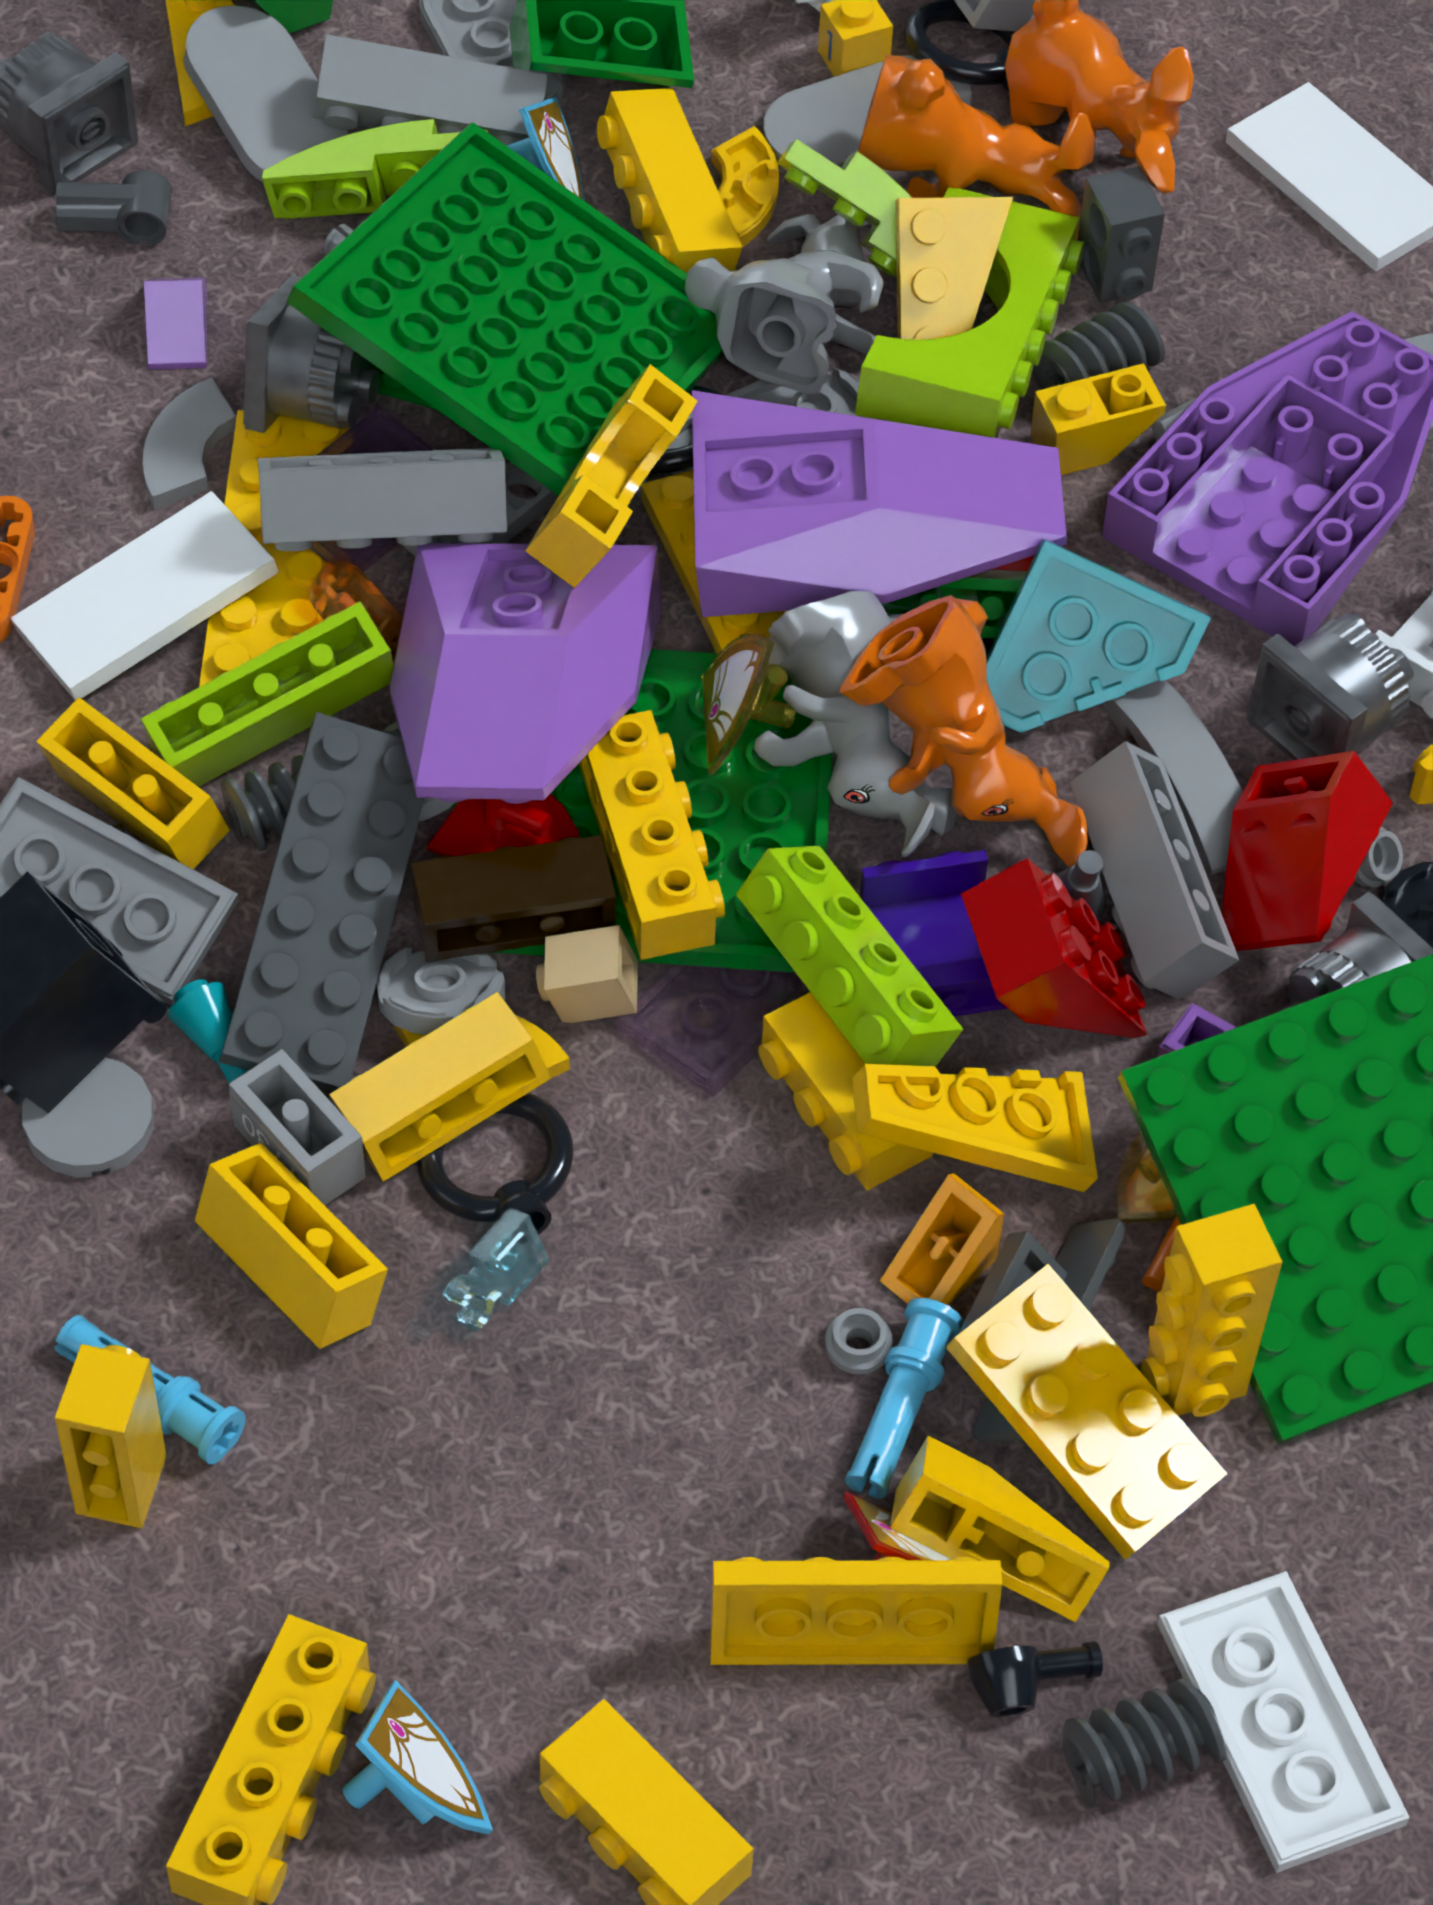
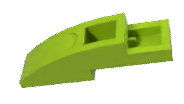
M434 119L402 122L341 136L292 155L265 169L262 174V181L274 218L293 219L373 213L386 201V196L393 195L460 132L438 134Z
M798 139L789 143L777 162L788 170L784 178L793 186L811 196L818 189L836 201L832 210L848 222L858 227H861L864 221L871 224L872 227L860 245L872 252L868 258L871 264L886 274L897 278L896 199L912 197L884 170L858 151L849 155L842 168H840Z

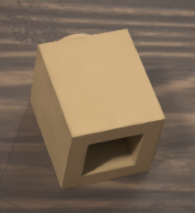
M619 925L545 937V962L537 965V987L541 999L544 1002H551L562 1022L576 1023L637 1013L638 959Z

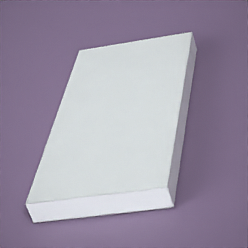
M1309 82L1228 128L1226 143L1375 272L1433 238V186Z
M211 491L10 619L18 634L74 700L78 697L82 699L273 577L279 571L274 558Z
M1287 1571L1159 1615L1157 1625L1183 1679L1192 1683L1196 1689L1203 1693L1215 1711L1226 1748V1760L1223 1763L1276 1873L1407 1825L1410 1817Z

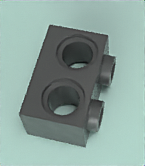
M1139 166L1086 178L1077 240L1085 242L1080 266L1099 303L1115 299L1131 300L1153 289L1165 213Z

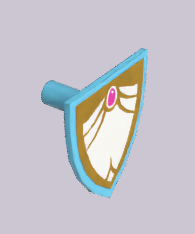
M557 97L519 109L529 137L506 146L585 201L575 149Z
M395 1680L390 1684L355 1744L371 1763L343 1786L342 1791L346 1800L353 1807L361 1809L387 1787L422 1825L435 1815L462 1829L490 1834L493 1828L483 1800L463 1761L440 1728Z

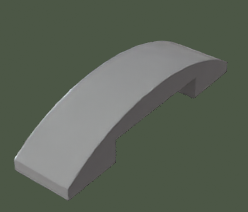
M1166 680L1153 682L1126 692L1124 696L1102 703L1124 738L1133 736L1142 750L1162 759L1199 857L1210 875L1226 870L1232 810L1243 791L1223 753L1203 722L1185 699Z

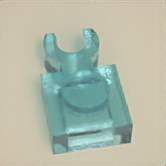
M509 1208L468 1253L474 1266L467 1275L462 1274L453 1278L446 1286L442 1295L446 1301L463 1307L454 1317L456 1323L474 1331L481 1329L488 1322L494 1311L495 1301L510 1306L550 1261L530 1216Z

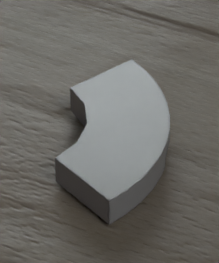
M212 377L197 383L174 398L158 415L149 430L143 449L142 464L145 488L154 510L208 490L207 475L204 469L207 454L220 439L235 431L236 415Z

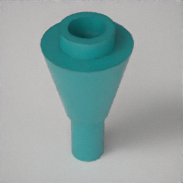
M200 979L190 982L179 989L173 996L174 1003L169 1008L167 1017L212 1061L217 1062L228 1083L248 1072V1070L219 1062L232 1016L224 984L221 982L208 983L206 980Z

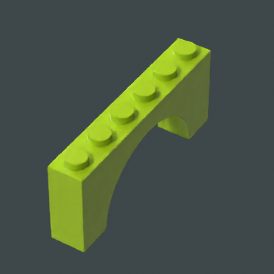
M948 187L943 198L993 196ZM1012 201L984 292L996 305L998 312L976 328L943 338L915 340L876 335L861 367L855 415L997 438L1001 427L1011 429L1018 407L1019 396L1024 397L1027 392L1033 365L1038 366L1042 356L1046 334H1052L1059 304L1064 305L1072 275H1077L1081 264L1085 242L1076 240L1080 217Z

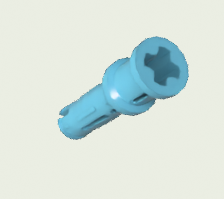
M915 1298L909 1301L905 1309L904 1315L908 1321L899 1345L890 1348L884 1360L885 1370L889 1378L853 1465L845 1477L846 1485L854 1491L862 1493L869 1474L873 1470L869 1480L872 1486L868 1496L876 1499L885 1498L889 1490L888 1485L925 1393L934 1390L942 1382L945 1371L941 1363L947 1350L946 1346L958 1335L964 1321L957 1311L936 1300Z
M76 1315L67 1321L56 1338V1342L59 1344L55 1346V1351L74 1363L81 1344L104 1348L109 1345L128 1347L101 1331L83 1316ZM151 1364L163 1434L174 1432L198 1448V1456L208 1464H216L221 1461L237 1443L243 1432L246 1421L244 1412L235 1406L224 1408L201 1393L200 1384L193 1378L186 1376L174 1378Z

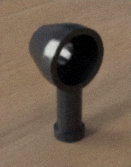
M1096 1641L1084 1642L1081 1647L1037 1651V1648L1033 1646L1004 1647L977 1654L967 1661L973 1686L992 1717L1023 1714L1033 1710L1036 1704L1039 1680L1079 1675L1093 1678L1100 1677L1103 1671L1102 1653Z

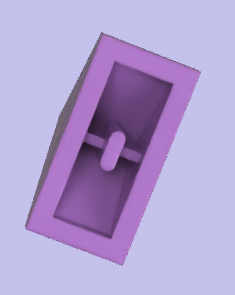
M206 277L163 278L144 281L149 370L207 368Z

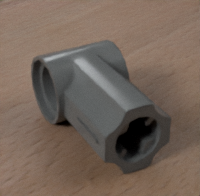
M147 170L134 171L126 175L122 180V184L58 182L56 189L58 231L117 232L127 243L140 244V240H146L147 245H156L166 237L172 187L164 176Z

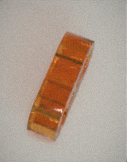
M340 560L328 562L322 567L310 586L309 598L314 609L325 620L329 616L339 613L361 601L390 648L394 661L403 618L366 574L356 565ZM341 589L344 590V592H340V593H338V594L335 592V591H339V590H341Z

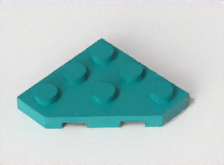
M1043 538L986 657L988 684L992 696L999 707L1003 724L1022 733L1077 710L1080 712L1124 696L1126 692L1184 674L1211 617Z

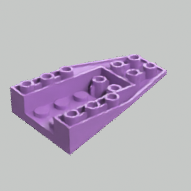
M1351 311L1210 385L1108 493L1102 537L1272 637L1280 634L1290 644L1296 646L1319 628L1405 507L1433 421V355Z
M692 390V397L698 400L692 410L695 564L702 617L789 611L802 605L825 600L850 591H871L881 604H885L1036 554L1043 538L1059 546L1067 545L1059 450L1056 447Z
M429 543L418 545L390 682L391 701L417 798H439L445 802H461L467 799H502L512 804L525 803L531 800H545L636 703L662 612L658 545H613L611 550L575 588L528 554L525 550L529 544Z

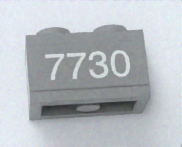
M283 1049L229 1083L232 1118L237 1130L252 1146L261 1142L324 1205H327L366 1178L362 1136Z

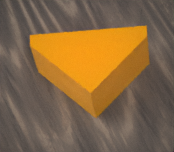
M948 1174L881 1277L880 1282L907 1304L915 1298H928L950 1305L995 1262L998 1256L1005 1213L956 1174Z

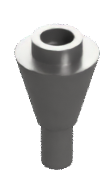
M1087 850L1079 855L1075 865L1056 875L1061 879L1069 895L1075 901L1083 898L1089 904L1098 920L1105 907V897L1099 876L1103 867V859L1096 851Z

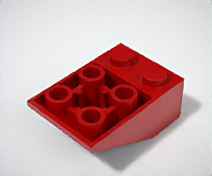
M1355 751L1256 766L1232 810L1222 916L1236 951L1321 942L1324 935L1329 931L1338 908L1348 889L1354 883L1356 874L1372 843L1378 837L1380 828L1393 804Z
M1026 858L961 893L996 998L1025 1023L1129 1038L1148 1035L1139 1012L1146 1007L1144 997L1135 980L1129 974H1125L1120 960L1127 956L1122 938L1111 923L1108 922L1102 925L1097 920L1091 907L1083 898L1075 901L1055 873L1047 876L1030 859Z

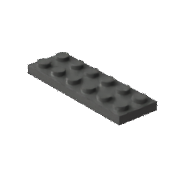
M316 712L305 746L219 1062L249 1071L283 1049L321 1092L330 1094L351 1081L424 798L416 797L401 737Z

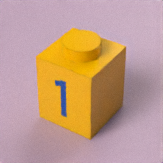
M834 0L821 4L818 52L834 77L884 61L886 55H891L893 25L877 0Z

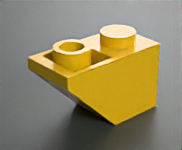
M1143 363L1035 391L1030 436L1034 444L1058 448L1061 475L1109 463L1165 413L1166 404Z

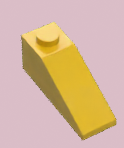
M927 1436L895 1490L890 1524L891 1529L950 1559L955 1557H971L976 1560H1001L1003 1586L1075 1623L1109 1570L1110 1562L992 1468L930 1436Z

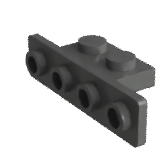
M1119 1218L1078 1223L1071 1229L1056 1260L1028 1231L1009 1233L958 1334L1047 1264L1052 1267L1087 1310L1091 1312V1304L1107 1271L1116 1261L1117 1251L1128 1227ZM987 1398L971 1431L972 1435L981 1443L1022 1440V1437Z

